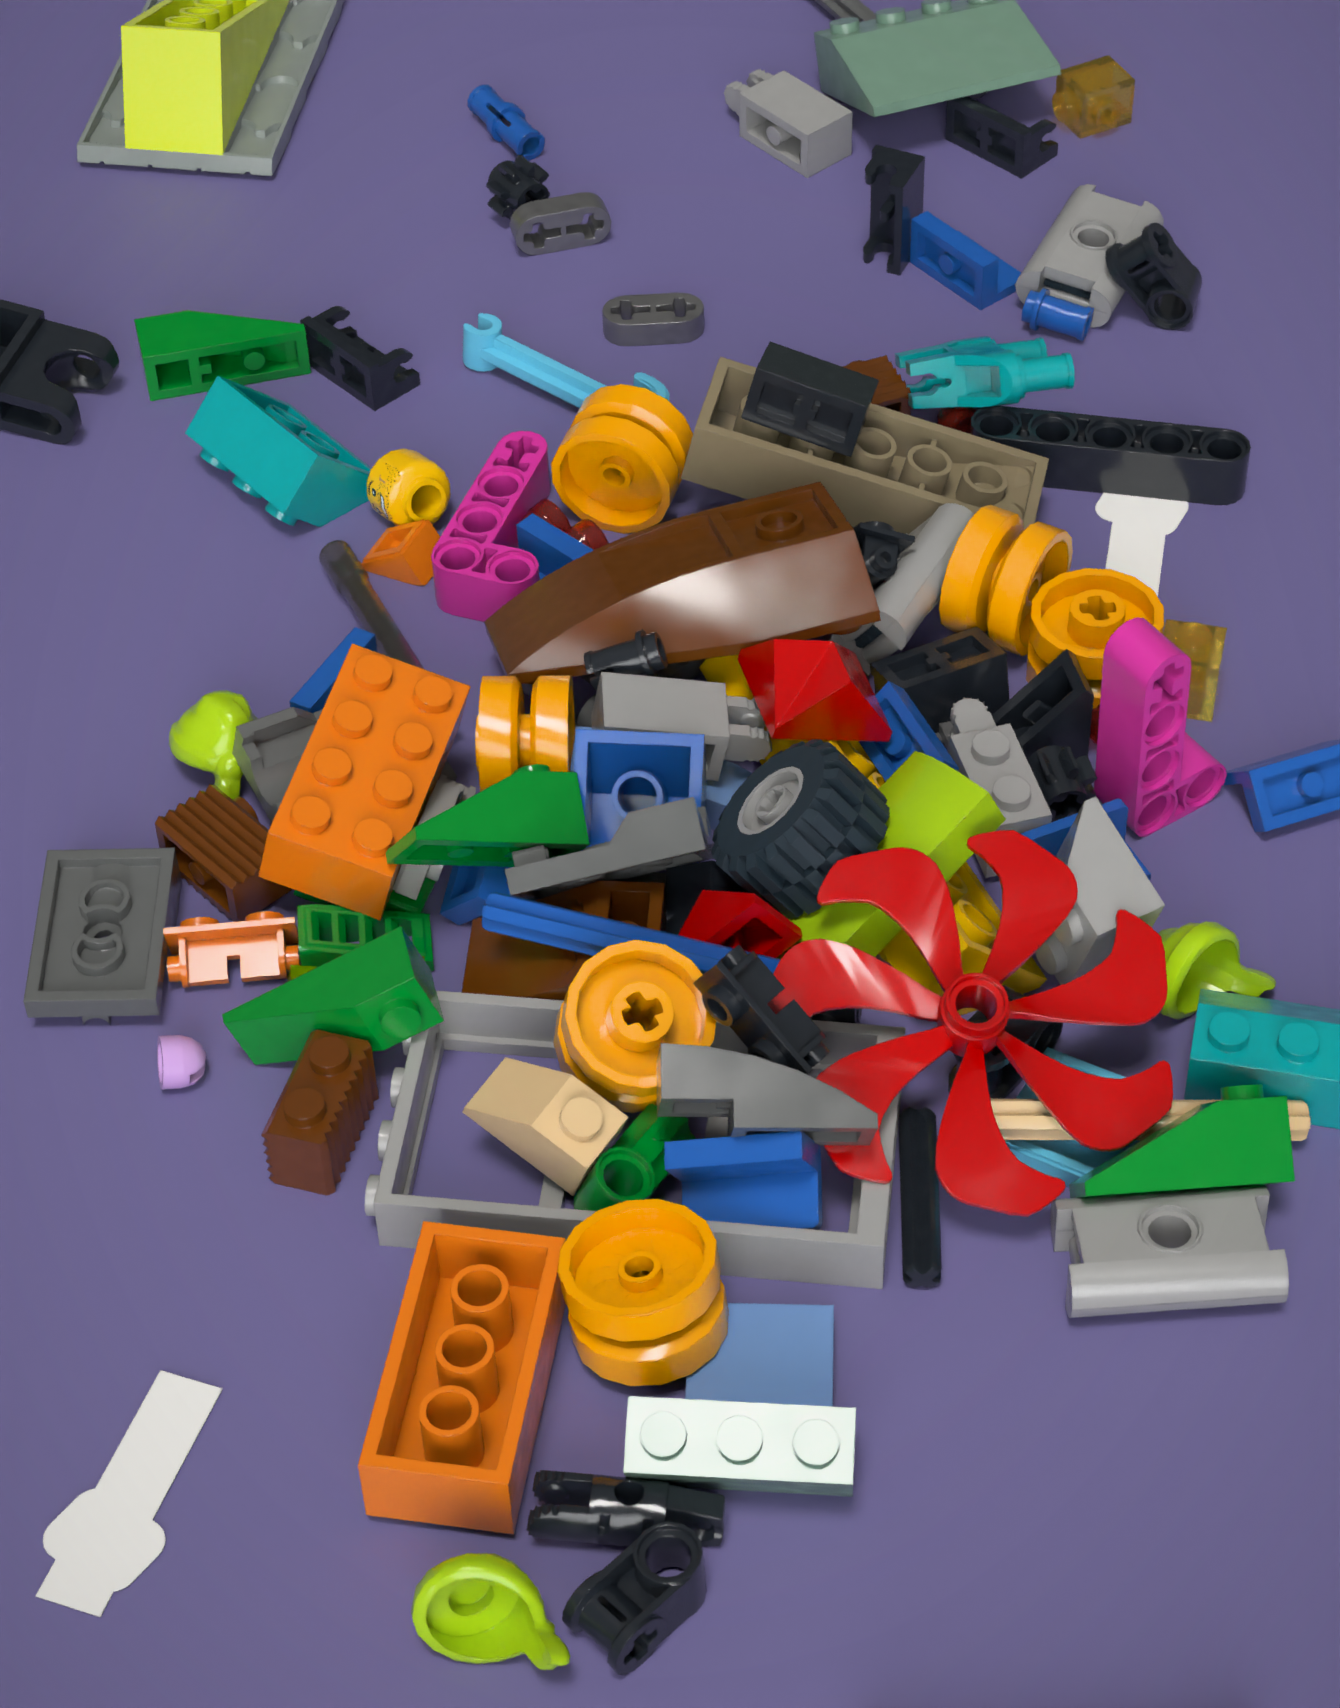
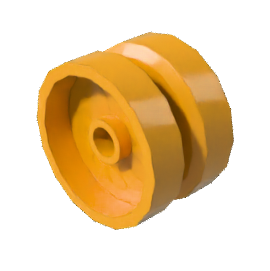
M625 384L601 387L584 399L570 429H568L551 462L552 483L562 502L580 519L607 531L623 534L641 531L662 521L682 481L681 476L693 433L685 416L667 399L646 388Z
M993 505L981 507L967 523L958 538L948 562L940 595L939 613L941 624L948 630L957 633L977 626L984 633L988 631L989 637L1003 650L1020 656L1027 655L1032 599L1044 583L1061 573L1070 572L1073 555L1072 537L1067 531L1042 522L1030 524L1024 529L1023 520L1018 514Z
M1083 568L1061 573L1044 583L1031 602L1026 671L1027 683L1064 650L1068 649L1075 654L1094 694L1092 720H1099L1103 654L1111 635L1119 626L1136 617L1146 619L1163 634L1164 607L1154 590L1136 577L1112 569Z
M572 675L538 676L532 687L530 714H525L523 688L516 676H482L479 715L476 718L475 730L477 772H479L480 792L511 776L515 770L528 765L543 764L549 766L550 770L554 772H570L575 739V703Z
M633 940L605 947L583 963L570 984L558 1011L553 1044L561 1071L574 1075L622 1112L636 1113L643 1111L649 1104L657 1105L656 1061L660 1044L669 1043L710 1047L714 1041L716 1020L706 1010L702 1001V993L693 984L703 974L691 959L665 944Z
M660 1199L627 1200L593 1213L574 1227L560 1248L557 1272L563 1298L568 1307V1321L573 1343L582 1363L601 1378L627 1386H649L669 1383L691 1375L711 1360L728 1335L729 1309L725 1286L720 1279L721 1264L717 1241L706 1220L688 1207Z

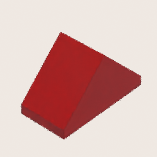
M702 890L678 935L735 948L739 944L744 951L752 952L754 950L756 954L777 958L802 938L801 928L755 893Z

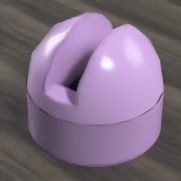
M182 1035L158 1036L157 1063L161 1090L185 1088L194 1085L200 1080L206 1066V1053L202 1045L193 1038Z

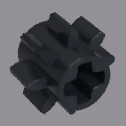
M518 155L515 162L506 160L499 163L491 171L488 183L486 184V187L494 195L487 205L501 217L506 216L508 219H511L514 211L522 204L549 198L550 192L542 184L549 177L548 172L535 162L531 163L522 155Z
M1051 745L1037 750L1028 758L1027 761L1052 813L1051 822L1079 813L1084 801L1097 796L1092 786V783L1097 780V776L1087 755L1075 759L1070 746Z

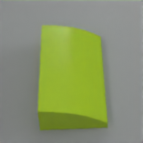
M914 751L879 788L887 799L886 805L889 807L890 817L885 823L888 828L884 839L879 843L877 849L884 850L904 847L920 851L937 864L947 882L974 854L966 846L967 839L981 833L996 831L1006 819L988 791L945 763L924 753ZM836 903L822 906L810 914L804 911L798 918L789 919L801 928L802 938L790 948L803 941L826 939L847 944L876 957L902 928L882 910L868 903ZM790 948L779 955L777 959H781Z

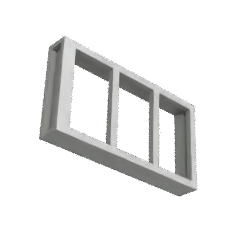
M436 991L444 1021L403 1041V1054L407 1056L405 1068L395 1067L391 1080L390 1102L391 1107L395 1108L393 1120H383L379 1130L378 1159L383 1161L380 1175L370 1174L367 1181L365 1213L366 1216H375L379 1245L416 1249L423 1221L563 1237L566 1241L574 1227L596 1211L564 1208L567 1191L546 1175H544L539 1206L412 1195L444 1050L558 1059L553 1041L557 1014L563 1000ZM812 1020L826 1035L822 1043L830 1052L812 1067L813 1070L807 1075L816 1079L819 1073L854 1052L905 1036V1027ZM716 1021L714 1041L710 1047L748 1054V1048L730 1027ZM902 1090L891 1102L879 1129L885 1159L892 1172V1180L890 1183L881 1184L854 1178L848 1232L706 1220L717 1241L721 1264L720 1275L874 1289L883 1288ZM708 1117L705 1138L728 1137V1117Z

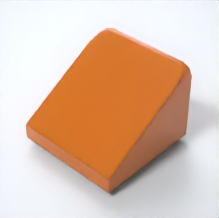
M420 520L387 528L364 557L361 565L365 571L411 585H426L433 577L431 554L440 536L429 520Z

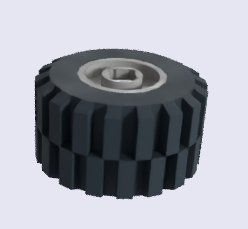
M812 739L807 743L802 741L791 745L785 751L781 750L768 759L733 794L731 800L722 811L718 819L720 822L714 830L712 837L714 845L711 849L712 856L717 861L716 864L747 893H755L787 919L798 918L804 911L810 914L822 907L817 903L820 886L829 870L838 860L853 855L878 851L877 847L884 839L888 828L885 823L890 817V810L886 805L887 799L828 741L824 743L821 739Z

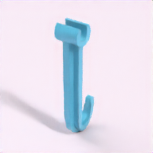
M479 313L478 329L468 323L463 324V363L469 369L491 371L498 367L578 408L581 407L586 397L601 387H607L502 335V322L494 315ZM643 372L634 374L633 386L646 388L669 401L670 393L664 384Z

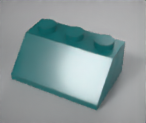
M221 376L216 377L185 434L203 448L199 455L205 461L223 471L229 472L230 470L235 474L232 480L235 486L256 498H265L268 501L265 507L268 513L292 526H295L299 519L322 527L369 501L366 482L371 470L370 466L291 404Z
M1200 989L1184 1100H1221L1220 1088L1262 1084L1264 1097L1287 1096V1100H1302L1306 1102L1311 1117V1125L1340 1129V1010Z

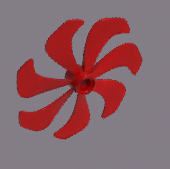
M1015 830L986 832L967 839L966 846L968 849L980 856L999 877L1002 888V912L997 935L982 973H968L964 975L957 922L950 892L940 869L930 857L911 848L897 847L853 855L838 860L829 870L820 886L817 903L821 906L836 903H868L882 910L911 938L944 991L941 997L874 956L847 944L826 939H812L796 944L784 954L778 963L773 975L785 989L767 1003L775 1014L794 999L810 1018L829 1010L858 1008L891 1012L937 1022L936 1028L901 1036L854 1052L836 1061L816 1077V1079L844 1092L878 1114V1130L870 1145H824L829 1157L840 1172L873 1183H890L892 1172L885 1159L879 1132L882 1119L899 1092L921 1071L948 1050L963 1057V1060L954 1079L942 1116L936 1142L935 1170L942 1187L957 1201L970 1206L1008 1215L1028 1217L1041 1211L1056 1200L1066 1187L1063 1180L1046 1175L1019 1161L1008 1148L999 1131L992 1110L984 1055L990 1052L996 1045L1060 1126L1079 1144L1089 1149L1111 1152L1126 1147L1157 1124L1171 1110L1173 1078L1167 1061H1159L1149 1069L1123 1079L1105 1078L1066 1066L1042 1054L1005 1031L1008 1019L1088 1025L1135 1026L1142 1025L1155 1018L1164 1007L1168 987L1162 938L1151 926L1126 910H1118L1115 917L1116 933L1111 953L1102 963L1088 973L1068 983L1040 993L1008 1001V995L1001 984L1053 935L1066 920L1077 901L1078 888L1075 876L1063 861ZM964 1008L979 1010L987 1017L988 1021L984 1023L969 1022L960 1016L958 1010Z

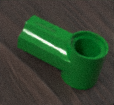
M647 1105L616 1143L599 1156L574 1198V1209L598 1211L627 1200L649 1199L670 1174L665 1170L664 1142L696 1139L688 1126V1118L657 1117V1105Z

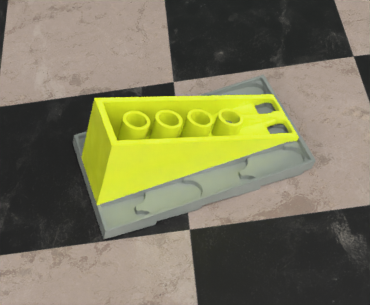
M147 0L140 15L121 25L122 53L77 143V162L99 164L100 161H104V164L139 167L153 165V168L194 171L201 168V171L235 174L250 172V175L272 176L291 139V129L306 101V91L327 51V42L341 15V6L344 0Z

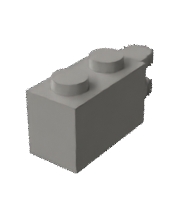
M757 69L749 73L748 80L746 81L748 86L742 85V82L739 83L738 81L726 85V89L723 92L726 104H728L729 109L731 108L733 112L736 111L737 115L740 116V137L804 177L809 178L852 155L853 112L783 70L773 76L768 72L765 73V70Z
M601 672L591 714L592 730L705 734L706 780L714 781L719 779L724 760L758 762L760 759L765 760V757L772 751L769 731L764 730L766 724L755 699L748 700L747 697L726 696L725 683Z
M963 697L962 700L953 703L950 719L954 730H950V735L948 736V753L960 768L958 772L988 791L1006 820L996 831L1015 830L1021 834L1051 823L1052 813L1011 724L996 726L991 713L987 711L988 706H985L984 702H980L978 698ZM975 854L985 878L997 876L993 869L980 856Z

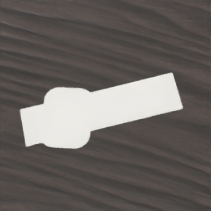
M1103 493L1096 503L1095 510L1102 519L1112 522L1105 569H1112L1136 577L1154 590L1158 597L1165 535L1176 530L1188 511V502Z
M160 1370L96 1488L80 1494L46 1528L43 1535V1546L55 1561L35 1597L101 1617L113 1592L128 1587L159 1556L165 1546L166 1538L162 1527L153 1521V1518L217 1401L222 1388Z

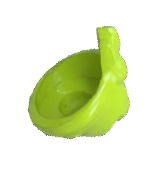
M228 690L212 691L203 695L196 704L183 713L178 721L172 724L169 732L170 750L179 761L191 767L212 773L215 777L214 785L233 800L240 796V782L243 775L232 754L236 726L258 718L252 712L248 701L243 695Z
M1189 922L1179 928L1162 929L1158 933L1162 938L1166 961L1168 992L1164 1007L1160 1011L1165 1016L1180 1020L1196 1013L1200 989L1220 992L1230 991L1241 995L1259 997L1265 991L1276 987L1274 977L1263 971L1247 968L1240 963V946L1236 934L1218 922Z
M466 1553L446 1559L428 1570L415 1588L411 1616L417 1634L434 1651L454 1661L485 1664L501 1662L526 1654L531 1662L541 1670H553L557 1666L569 1664V1650L566 1644L555 1635V1625L546 1617L544 1601L538 1588L511 1560L494 1553Z

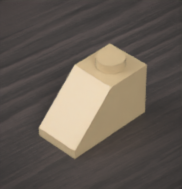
M507 1057L504 1058L462 1111L466 1116L572 1196L580 1188L599 1156L614 1145L628 1119L627 1115L574 1075Z

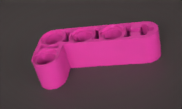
M517 431L503 436L434 546L431 561L435 597L438 607L443 612L484 622L503 605L540 580L537 558L530 552L518 549L516 525L530 514L538 515L550 494L548 445L540 434L532 431Z
M1136 617L1118 627L1108 640L1103 654L1095 768L1097 780L1094 782V791L1097 795L1096 797L1103 804L1120 798L1128 807L1127 826L1139 837H1147L1210 802L1222 788L1227 773L1226 768L1185 732L1192 668L1191 659L1146 619Z

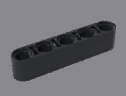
M1008 406L984 407L976 411L971 418L970 434L1049 458L1043 487L1208 505H1230L1236 503L1243 497L1245 492L1251 446L1250 441L1245 435L1234 430Z

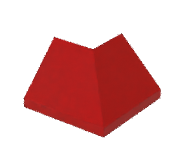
M772 639L740 649L738 662L772 739L889 742L892 730L854 652L834 641Z

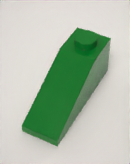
M191 310L134 319L150 401L208 392L217 376L241 385H249L311 374L304 324Z
M543 764L521 767L515 770L511 776L414 827L385 851L387 864L515 867L512 852L544 845L548 849L550 858L582 851L590 844L577 772H554L550 770L549 766Z
M401 926L222 1014L223 1023L255 1065L298 1060L310 1033L316 1029L367 1040L372 1047V1052L386 1050L444 1021L431 970Z
M1262 1084L1220 1088L1221 1101L1198 1105L1070 1183V1198L1294 1182L1287 1096L1264 1097Z

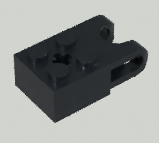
M0 299V429L54 444H67L81 426V416L77 400L68 390L74 388L101 390L107 386L119 367L117 352L110 340L104 336L46 320L43 310ZM79 355H85L92 360L79 357Z

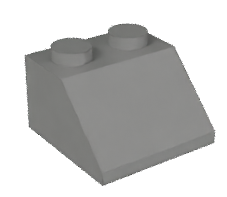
M1096 796L1084 801L1056 855L1058 859L1070 868L1075 876L1078 888L1077 901L1066 920L1035 952L1042 968L1047 973L1054 974L1060 985L1088 973L1102 963L1111 953L1116 933L1115 917L1118 910H1126L1152 927L1165 907L1164 902Z

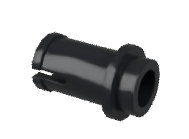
M643 629L635 632L634 639L584 653L587 675L593 672L595 674V677L590 678V682L596 691L601 672L632 675L646 674L647 676L657 677L658 670L668 667L666 651L657 632L646 634Z

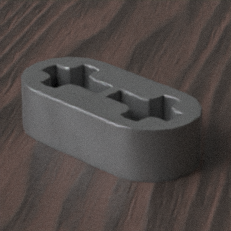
M580 192L522 204L511 216L510 228L517 246L524 253L542 255L599 243L609 233L612 222L603 200L598 195L591 192ZM592 213L588 218V223L579 225V223L583 222V215ZM542 223L539 225L537 233L529 234V232H532L533 224Z
M689 293L624 295L609 300L602 310L604 336L609 342L619 346L682 344L698 339L704 332V305L702 300Z

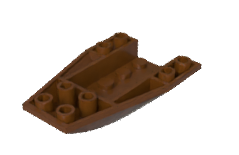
M819 481L693 513L622 537L571 561L537 581L503 605L485 620L484 624L486 633L505 676H516L521 684H534L538 676L572 675V677L587 675L584 664L585 652L596 651L634 639L635 632L642 629L646 634L653 632L659 634L666 651L668 664L738 655L740 649L772 639L808 640L827 634L846 635L856 632L862 625L881 621L855 531Z

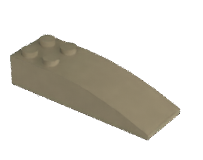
M720 356L694 429L681 479L700 484L706 488L716 489L745 499H752L820 481L852 527H855L860 522L879 521L891 525L896 532L909 534L932 516L939 506L946 503H956L965 506L974 514L981 507L987 505L1011 511L1021 517L1025 529L1030 524L1035 523L1049 458L872 403L868 409L866 421L853 454L849 457L742 419L741 416L756 367Z

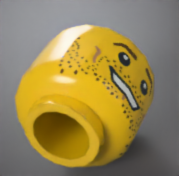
M404 448L389 451L380 457L371 468L366 482L367 497L373 509L396 526L420 520H429L433 525L446 511L451 497L450 482L445 471L419 452Z

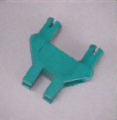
M983 336L952 340L935 346L895 353L896 366L906 368L908 375L933 374L931 376H923L922 380L917 384H906V387H909L911 393H908L909 406L913 409L991 407L1019 403L1020 399H1024L1025 393L1060 388L1072 389L1075 382V371L1071 354L1067 352L1061 355L1048 356L1046 344L1042 337L1035 338V340L997 344L991 337Z

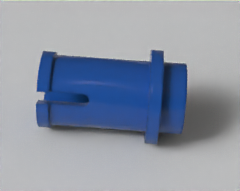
M1046 288L1041 289L1040 292L1031 290L1023 306L1021 321L1029 323V328L1034 331L1042 327L1084 341L1092 323L1094 308L1084 307L1050 296V291Z

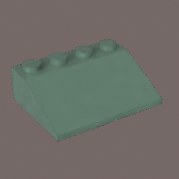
M924 0L921 2V9L907 12L902 7L881 9L875 12L876 19L859 22V18L855 17L840 18L829 23L830 29L814 32L821 91L873 117L1061 75L1059 62L1016 0H957L952 2L951 0Z

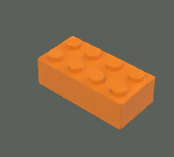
M352 643L269 828L258 877L381 921L402 864H387L385 851L414 827L418 826L458 733L471 686Z
M423 1221L358 1462L366 1515L514 1534L566 1306L557 1272L560 1248L564 1244L565 1238Z

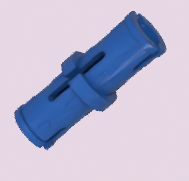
M480 85L471 92L467 101L469 110L480 117L486 124L488 133L496 141H504L517 155H522L528 161L535 159L541 154L545 146V138L525 120V114L522 109L512 102L503 100L489 85ZM503 118L511 124L509 127L501 121Z

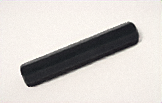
M908 1107L899 1115L903 1280L912 1288L919 1286L935 1287L941 1281L942 1270L939 1179L935 1170L936 1115L927 1107L918 1110Z

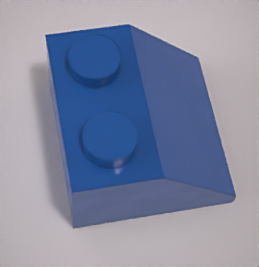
M576 729L574 772H577L590 845L587 847L611 841L628 812L690 797L695 798L697 808L706 807L705 734Z

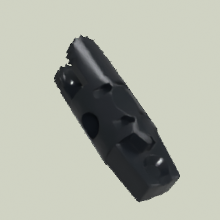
M540 1470L534 1476L532 1489L534 1497H538V1501L545 1502L542 1506H535V1510H530V1515L528 1516L526 1531H529L528 1535H532L535 1538L628 1547L639 1538L644 1530L654 1524L674 1522L692 1529L700 1539L701 1546L721 1545L726 1506L724 1495L688 1489L687 1486L662 1480Z

